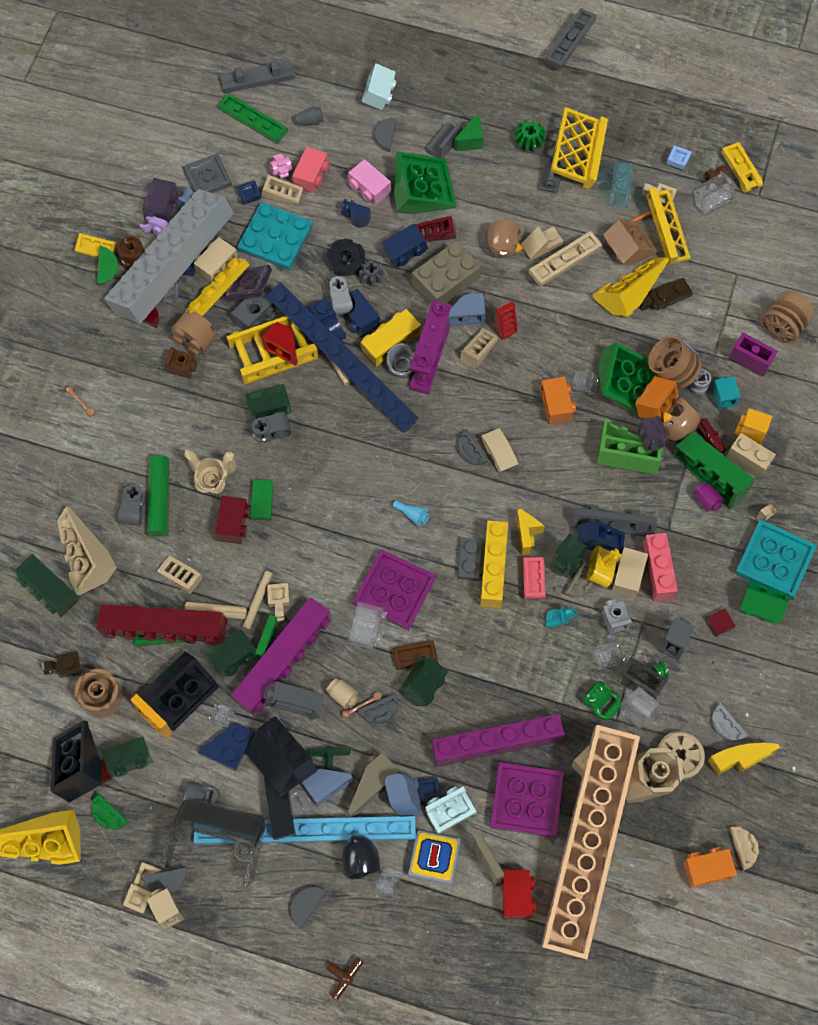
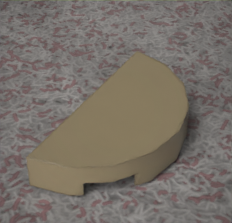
M584 560L567 588L565 596L579 598L588 594L593 588L594 582L586 578L589 562Z

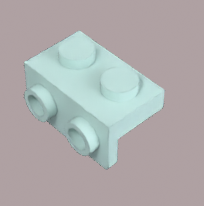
M456 786L447 791L445 797L441 799L436 797L427 803L428 806L425 807V812L437 834L476 814V810L468 798L464 786L461 788Z

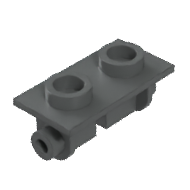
M553 153L550 158H546L539 189L558 193L561 175L550 172ZM562 160L557 162V167L561 169L564 167Z

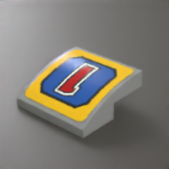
M417 830L408 877L452 886L461 839Z

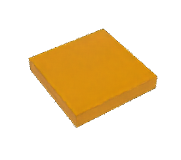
M137 694L131 698L136 711L163 738L168 739L172 732L167 723Z

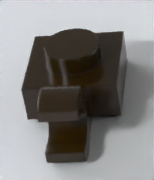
M78 651L56 655V662H42L44 675L59 672V676L62 678L81 674Z

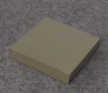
M481 835L474 840L473 849L494 886H497L502 882L504 872L485 838Z

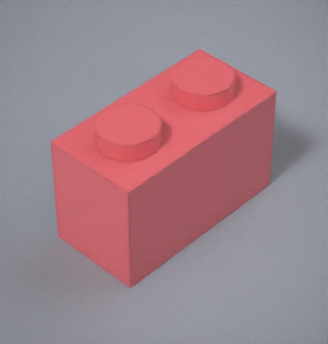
M306 146L292 175L293 184L303 187L305 191L315 193L316 188L322 184L324 172H327L329 169L328 154Z

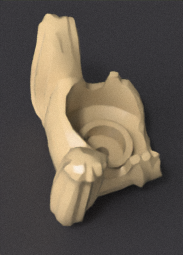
M186 449L184 453L191 469L195 472V487L201 493H221L227 476L233 474L237 467L234 453L227 452L223 457V461L214 458L199 460L197 454L190 449Z

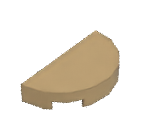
M730 827V833L742 871L747 870L756 862L759 855L758 842L755 836L741 827Z

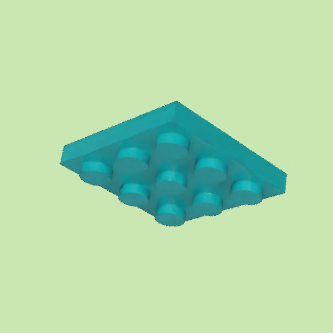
M261 202L237 249L244 254L290 270L313 227V221Z
M759 520L735 574L747 580L790 594L789 599L793 600L817 545L763 520Z

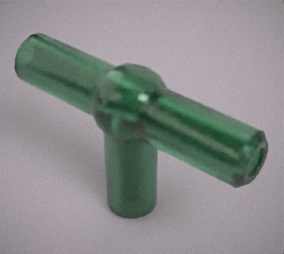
M326 746L325 748H308L307 753L311 757L325 756V770L333 771V756L350 755L351 749L350 747Z

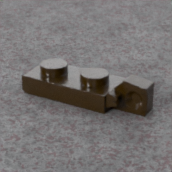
M681 278L650 291L641 303L640 308L642 311L651 307L661 310L690 298L693 292L686 280Z

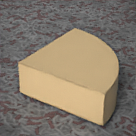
M770 504L761 509L756 518L766 521L776 514L777 510Z

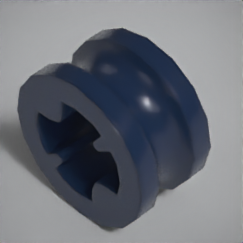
M347 199L343 200L341 216L347 214L348 217H351L350 208L354 200L350 202Z

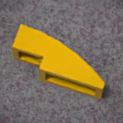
M775 743L738 745L712 755L708 763L716 776L734 766L741 773L776 753L780 746Z

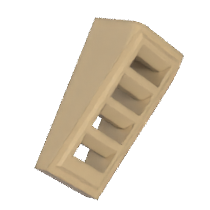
M268 175L261 197L298 205L303 187ZM292 191L296 192L295 197L291 196Z
M482 328L462 350L460 360L476 369L493 348L499 337Z
M170 555L157 570V573L190 595L203 579L199 572ZM170 563H173L172 568L166 572L165 569ZM176 568H180L178 572L173 576L172 573L176 570ZM183 571L186 572L181 580L178 579ZM189 575L192 576L186 584L185 580L189 577Z

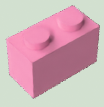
M365 159L348 172L350 187L353 190L359 191L367 202H371L375 206L391 193V181Z

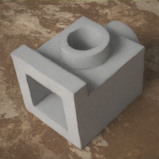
M617 599L607 601L605 603L606 606H603L602 614L609 634L630 629L632 621L629 618L624 601L618 602ZM619 611L620 615L616 616L613 612Z

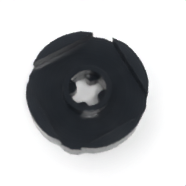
M351 239L335 241L327 252L329 268L336 276H350L362 270V263H365L364 248L359 243H354ZM347 254L348 257H351L349 258V260L342 259L343 255Z

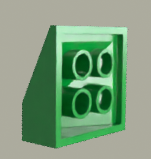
M397 151L394 198L398 212L417 214L456 208L457 204L446 159Z
M617 342L602 350L599 362L602 396L638 413L636 408L638 397H641L647 384L655 376H659L649 368L648 358Z

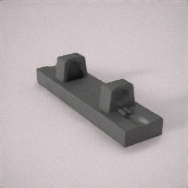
M580 8L546 56L545 63L561 70L596 21L597 15Z
M272 60L268 65L244 70L241 67L234 68V72L220 74V79L225 94L295 79V73L291 60L278 63L277 60Z
M591 505V510L575 508L572 528H578V525L598 519V521L625 534L640 536L654 534L657 525V517L640 515V510L632 509L631 514L599 511V505Z

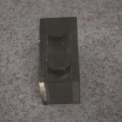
M630 657L617 681L649 702L654 703L668 679L633 657Z

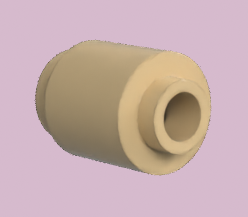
M335 678L326 690L329 693V697L345 709L348 707L352 708L359 699L357 697L358 691L342 679Z

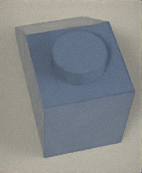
M483 293L463 295L451 308L447 323L450 326L485 323L486 313Z
M318 769L317 772L302 782V786L315 805L319 807L351 784L353 777L350 773Z

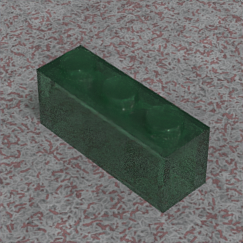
M33 554L14 570L18 577L16 581L24 589L29 587L32 590L30 594L38 602L40 600L46 603L44 607L52 615L56 613L60 617L64 616L79 601L76 593Z

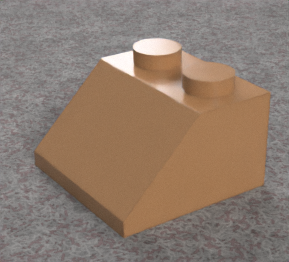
M618 219L603 234L607 240L606 244L614 250L616 258L621 264L634 265L658 252L637 222Z

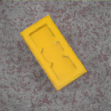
M79 233L75 253L99 259V246L107 247L115 254L117 242Z

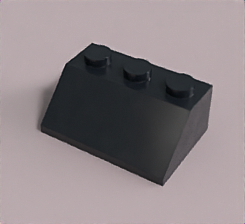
M185 651L139 697L174 732L220 686L199 661Z
M276 716L257 729L245 751L246 756L280 797L317 772L311 756Z

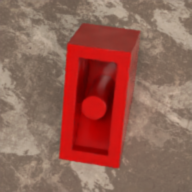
M276 322L262 336L264 348L266 351L296 366L298 360L293 331L288 325Z

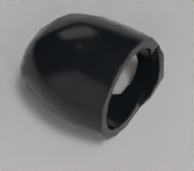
M352 835L346 841L342 850L345 877L357 880L366 877L368 874L381 871L379 852L374 842L363 835Z

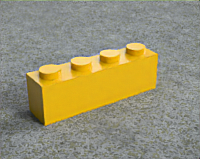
M487 521L480 607L501 609L508 522Z

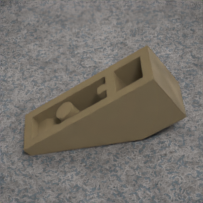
M383 753L379 756L374 755L368 760V766L365 768L348 811L349 818H354L386 789L385 778L387 776L400 773Z

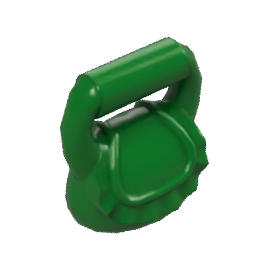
M597 681L583 697L584 703L592 708L594 714L605 721L610 720L622 707L620 696L602 681ZM611 697L615 698V702L602 714L600 709L603 708Z

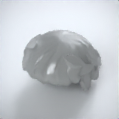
M404 343L395 344V346L391 347L387 353L386 361L391 373L404 377L413 372L410 370L415 355L412 347Z

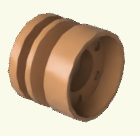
M784 291L774 301L773 306L769 307L768 311L763 315L761 319L762 325L778 341L791 344L798 339L804 328L813 320L815 310L811 303L799 293Z
M675 336L665 337L652 348L648 359L649 368L660 378L676 381L677 389L685 388L697 379L702 367L701 358L680 338Z

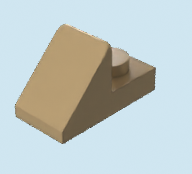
M554 226L543 232L537 227L521 243V246L529 260H532L563 245V240Z

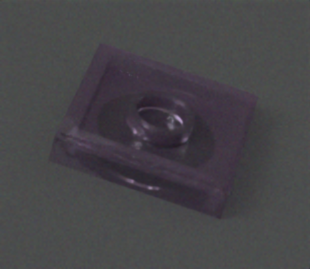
M270 265L247 268L229 287L225 296L227 301L260 297L272 272Z

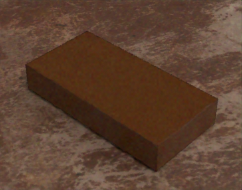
M434 640L392 648L396 670L438 662Z

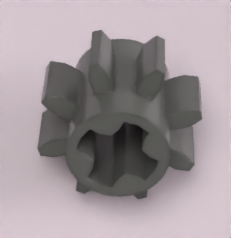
M369 260L366 264L362 263L359 277H363V283L367 282L373 286L377 281L381 282L383 269H379V262L375 263Z

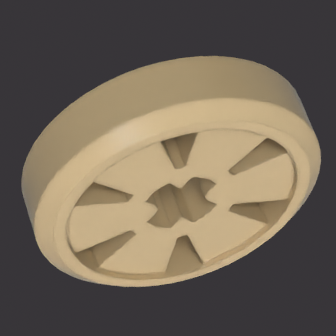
M682 731L672 732L666 735L657 747L668 748L675 756H677L676 751L679 753L681 751L684 752L683 758L685 760H682L683 780L695 776L704 764L705 752L703 746L690 733Z

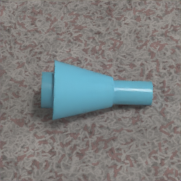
M395 500L393 503V508L402 511L417 526L427 523L430 516L428 508L406 505L398 500Z

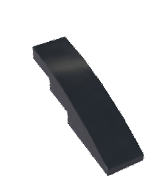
M264 777L273 839L277 840L296 836L290 791L280 797Z

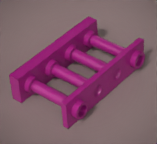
M432 300L410 370L415 371L410 384V390L429 395L450 330V324L447 323L452 307L450 304Z

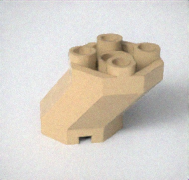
M650 748L648 751L636 754L625 802H644L647 799L671 794L684 778L682 760L678 756L673 755L672 751L668 748Z

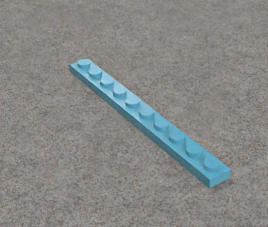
M415 816L293 819L296 836L277 840L273 839L270 819L194 821V845L346 842L355 834L368 837L371 841L416 839Z

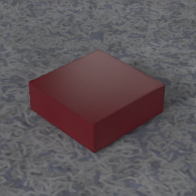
M726 609L706 618L716 637L736 627Z

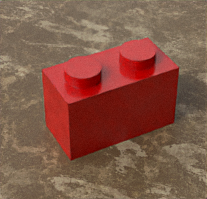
M503 870L504 919H530L532 912H536V901L531 899V890L535 889L534 876H530V870Z

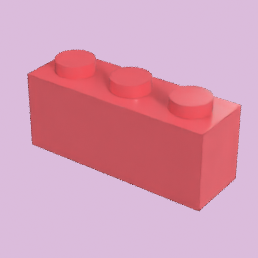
M667 533L646 535L643 548L644 553L648 554L646 564L653 602L674 600L678 589Z

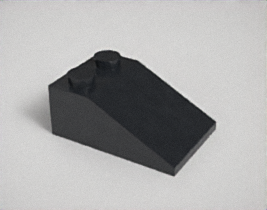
M86 720L53 738L50 792L69 803L102 784V764Z

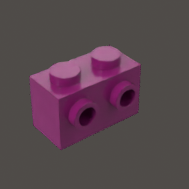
M742 333L733 347L729 358L764 377L778 351Z

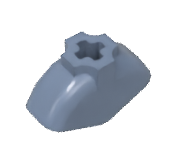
M397 773L387 776L385 778V785L392 808L401 817L420 816L421 803L417 791L419 783L416 777H411L408 773Z

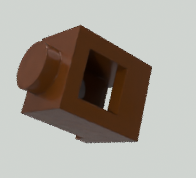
M171 347L165 367L167 373L190 379L192 372L196 371L197 361L194 354L175 350L174 347Z

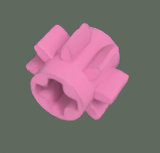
M282 154L273 156L274 160L269 163L272 174L274 176L278 175L280 179L289 176L288 172L292 170L289 157H284Z

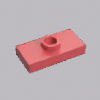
M523 557L524 599H545L544 557Z

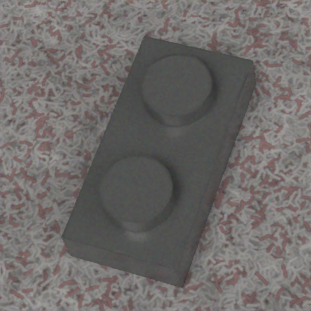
M461 538L458 579L479 581L481 539Z

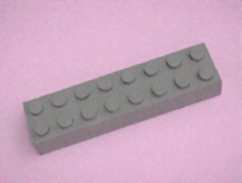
M200 189L192 195L188 202L170 220L169 224L158 234L157 238L146 248L145 252L134 262L132 267L104 298L115 315L139 324L142 323L234 214L225 197Z

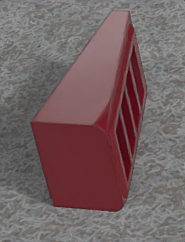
M452 216L415 224L422 235V229L426 230V235H423L426 242L457 238ZM430 228H433L434 233L430 234Z

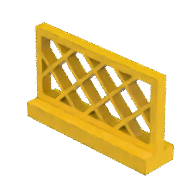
M565 107L562 112L550 172L583 183L582 187L589 190L597 181L608 118L601 116L600 119H596ZM567 115L572 116L576 122L570 124ZM583 123L593 124L592 129L587 130ZM577 125H579L580 129L583 132L579 135H577L573 128ZM569 130L573 137L567 139L564 131ZM583 136H586L589 144L586 146L580 139ZM576 141L580 148L574 150L570 142ZM566 145L570 153L564 155L560 149L561 146ZM582 151L586 156V160L581 161L577 153ZM573 156L577 164L571 166L567 158ZM562 160L567 168H558L557 162ZM580 167L583 176L576 174L574 169Z

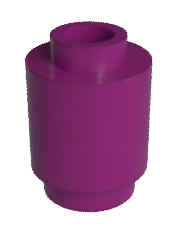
M703 482L693 492L696 500L708 512L712 510L716 512L723 505L722 501L724 498L711 484Z

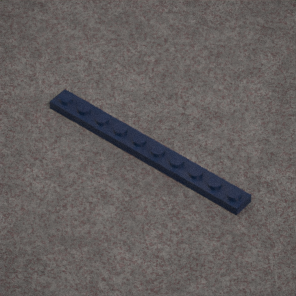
M281 282L267 295L405 433L418 421L419 417Z

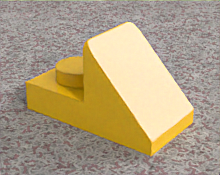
M518 509L516 519L521 553L526 555L530 554L531 547H534L533 534H542L545 526L524 510Z

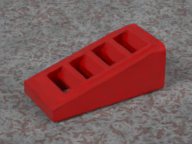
M513 301L496 310L494 330L502 340L515 334L518 329L516 309Z

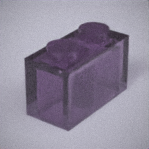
M153 178L142 207L144 219L154 216L168 221V218L172 217L173 204L179 197V191H177L175 182Z

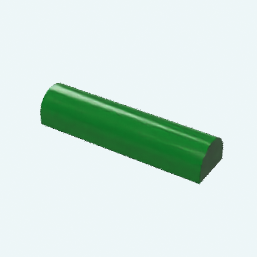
M163 455L149 457L148 536H169L170 460Z

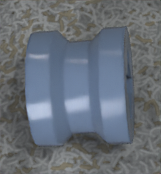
M186 188L183 191V195L177 198V205L182 208L195 192Z

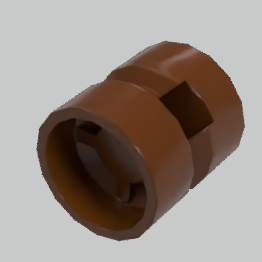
M135 236L122 238L117 246L121 263L126 270H129L134 262L144 253L142 242Z

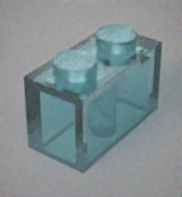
M614 161L609 197L610 206L628 207L633 163Z

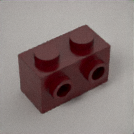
M222 496L215 530L217 541L241 544L242 537L246 538L247 525H245L246 518L249 519L251 507L248 506L245 498Z

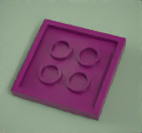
M381 549L353 600V605L409 631L437 575Z
M499 762L490 828L556 838L564 772Z

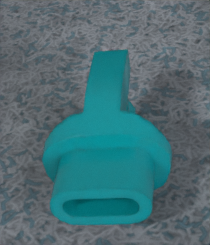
M562 606L560 609H552L546 615V627L549 629L570 623L571 619L578 618V613L573 607L566 609Z

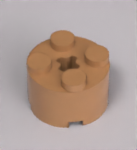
M186 310L171 329L173 333L172 339L179 345L183 344L188 348L189 353L197 356L204 353L217 336L216 329L214 331L210 329L212 324L197 312L190 314V310Z
M93 669L78 679L75 685V696L82 709L88 715L106 717L113 715L118 709L122 700V690L110 672L103 669Z

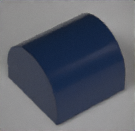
M352 203L350 208L351 223L358 228L367 226L371 219L370 208Z

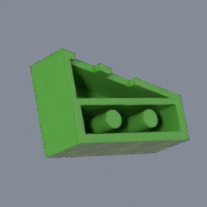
M605 418L597 464L657 475L661 463L663 445L641 434L637 436L629 432L628 428L624 426L620 428L610 423L611 420Z

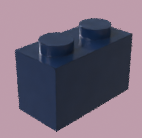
M415 223L382 242L383 249L395 268L406 265L409 260L415 256L422 255L428 249L427 242Z

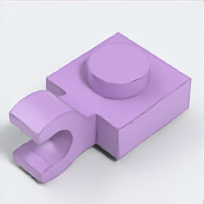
M153 216L152 218L146 217L145 219L148 223L146 225L140 224L139 226L143 232L153 231L158 236L168 223L166 220Z

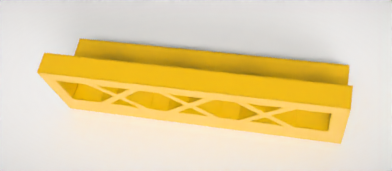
M657 187L650 188L646 197L664 255L669 259L667 265L690 260L691 257L669 189L658 191ZM666 196L668 202L665 207L661 203L660 197ZM665 212L672 216L671 224L667 222ZM670 229L678 234L676 241L673 240ZM676 247L683 250L684 256L678 257Z

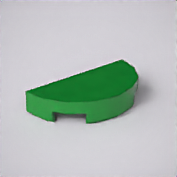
M99 246L97 284L102 285L108 283L116 276L118 261L110 249Z
M269 615L255 654L263 656L271 646L275 635L273 630L277 624V617Z
M97 792L92 801V816L100 826L105 829L116 830L130 823Z

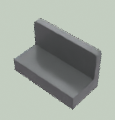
M459 121L455 127L446 123L426 147V152L434 157L444 158L454 146V139L462 131L463 123Z

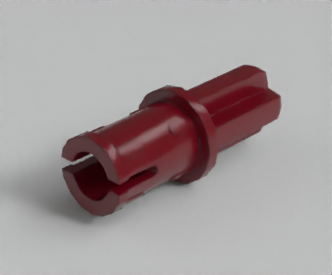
M702 418L698 428L705 437L704 440L723 454L727 449L718 437L719 433L715 432L707 418Z

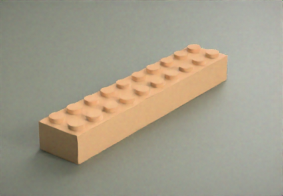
M600 725L594 727L541 946L544 948L588 959L640 736Z

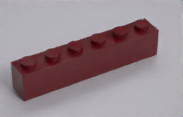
M101 605L96 629L103 637L114 639L115 636H121L124 639L135 640V637H139L146 641L163 639V641L174 643L176 640H182L188 644H195L197 641L204 642L207 645H216V643H224L228 619L223 612Z

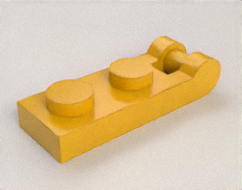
M740 142L722 148L721 153L741 184V189L744 193L751 191V188L763 186L760 175Z

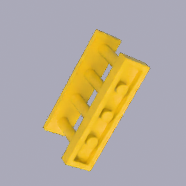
M287 316L241 332L236 331L227 336L229 348L236 347L243 362L244 368L240 369L244 385L296 367L278 356L270 357L268 351L264 348L262 336L276 322L288 325L294 332L300 346L299 349H296L298 360L296 366L318 359L315 343L308 345L302 331ZM254 340L263 359L262 362L256 364L251 363L244 344Z

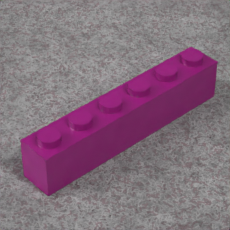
M310 597L231 695L233 701L253 716L256 712H261L265 707L263 696L266 687L276 681L281 682L283 678H288L293 670L292 666L296 661L299 663L303 659L309 645L313 646L319 637L318 633L322 629L325 630L331 623L330 611Z
M560 714L435 739L432 740V750L436 767L561 742L565 734Z

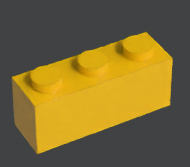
M407 309L398 312L389 322L381 324L374 333L368 334L362 339L361 352L377 367L387 360V353L392 346L401 343L406 345L421 334V324Z

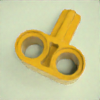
M596 546L590 557L587 580L607 588L613 580L616 562L622 556L619 550L609 551Z

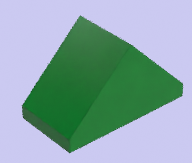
M476 114L454 139L455 151L483 149L484 137L479 115Z

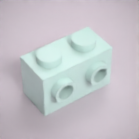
M375 63L369 74L362 102L380 110L383 109L385 104L389 105L392 98L390 91L394 89L396 80H394L396 72Z

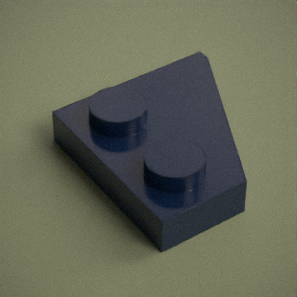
M235 722L202 747L198 754L237 771L255 731Z

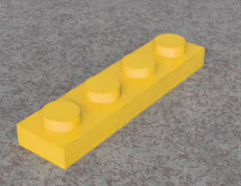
M237 257L231 259L224 270L215 276L213 282L202 290L199 297L193 300L186 310H190V314L197 312L203 316L249 266L248 262Z

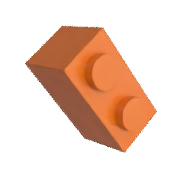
M565 376L542 380L540 391L548 424L571 421L573 413L576 412L575 402L570 399V383H566Z
M655 376L647 384L641 397H638L636 401L639 417L660 423L663 419V412L667 413L679 396L676 381Z
M717 847L709 850V854L701 855V852L689 854L683 864L690 889L735 878L737 872L730 849L723 850L722 847Z

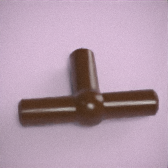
M356 958L347 972L343 971L333 962L328 965L327 970L341 980L332 992V998L339 1000L347 986L352 984L353 978L362 966L363 961Z

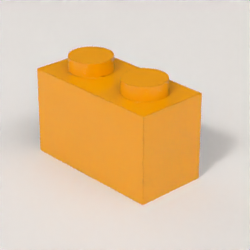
M749 408L746 415L742 414L734 434L738 435V438L742 433L761 445L767 434L772 416Z

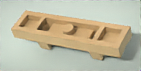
M589 231L529 269V274L541 287L600 250L602 244Z

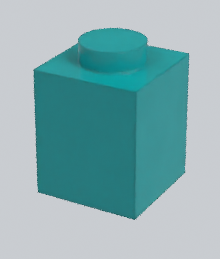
M722 376L714 381L712 392L718 410L737 406L741 396L734 376L728 378L727 376Z

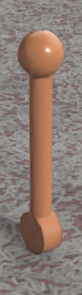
M67 386L66 392L71 394L80 403L89 417H93L95 415L94 409L89 408L73 391V387Z
M376 692L367 701L350 710H344L342 717L348 718L350 714L374 701L381 700L382 695Z

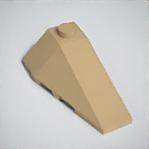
M65 507L57 520L61 543L66 546L67 554L64 557L65 562H69L70 565L69 580L76 595H81L106 583L117 567L110 553L70 507Z

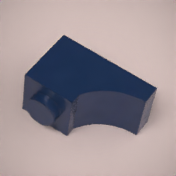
M358 288L352 291L351 300L355 308L349 314V327L353 333L357 332L360 337H363L380 326V316Z
M326 298L309 306V310L340 341L346 338V333L337 319L336 312Z
M597 520L578 525L577 545L591 551L596 546H600L609 551L618 549L619 553H622L624 549V532Z

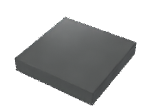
M218 153L183 166L194 192L200 189L214 193L232 186Z

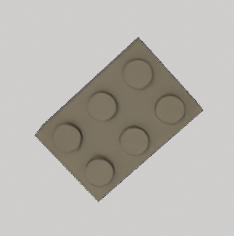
M455 241L412 272V286L430 304L432 300L447 303L480 279L481 266Z

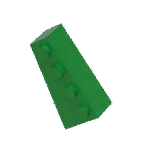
M695 432L689 434L674 449L673 455L702 483L711 484L724 498L722 503L729 510L747 496L755 479Z

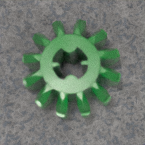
M526 119L524 123H519L518 128L515 130V143L519 144V148L525 147L526 152L529 149L535 151L536 147L541 149L546 139L545 128L542 127L541 122L536 124L534 119L532 122H528Z

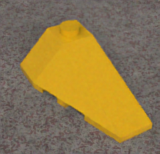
M668 257L652 258L635 268L634 273L620 276L619 282L613 285L612 283L604 285L592 295L593 299L612 315H621L622 317L632 315L633 311L641 305L669 262Z
M74 810L50 813L0 829V857L16 859L18 856L31 858V861L36 862L39 859L49 860L51 864L58 865L80 862V826Z

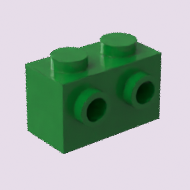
M749 580L741 600L740 610L750 616H759L769 623L780 624L789 604L790 594Z

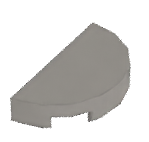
M719 703L712 715V725L716 733L729 741H741L747 738L749 735L726 708Z

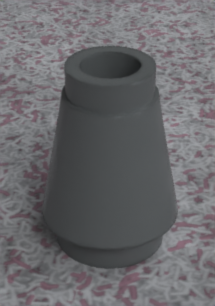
M313 106L299 114H295L297 125H315L323 122L320 107Z

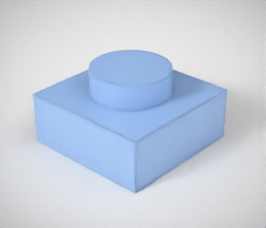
M674 145L667 164L684 170L692 152Z

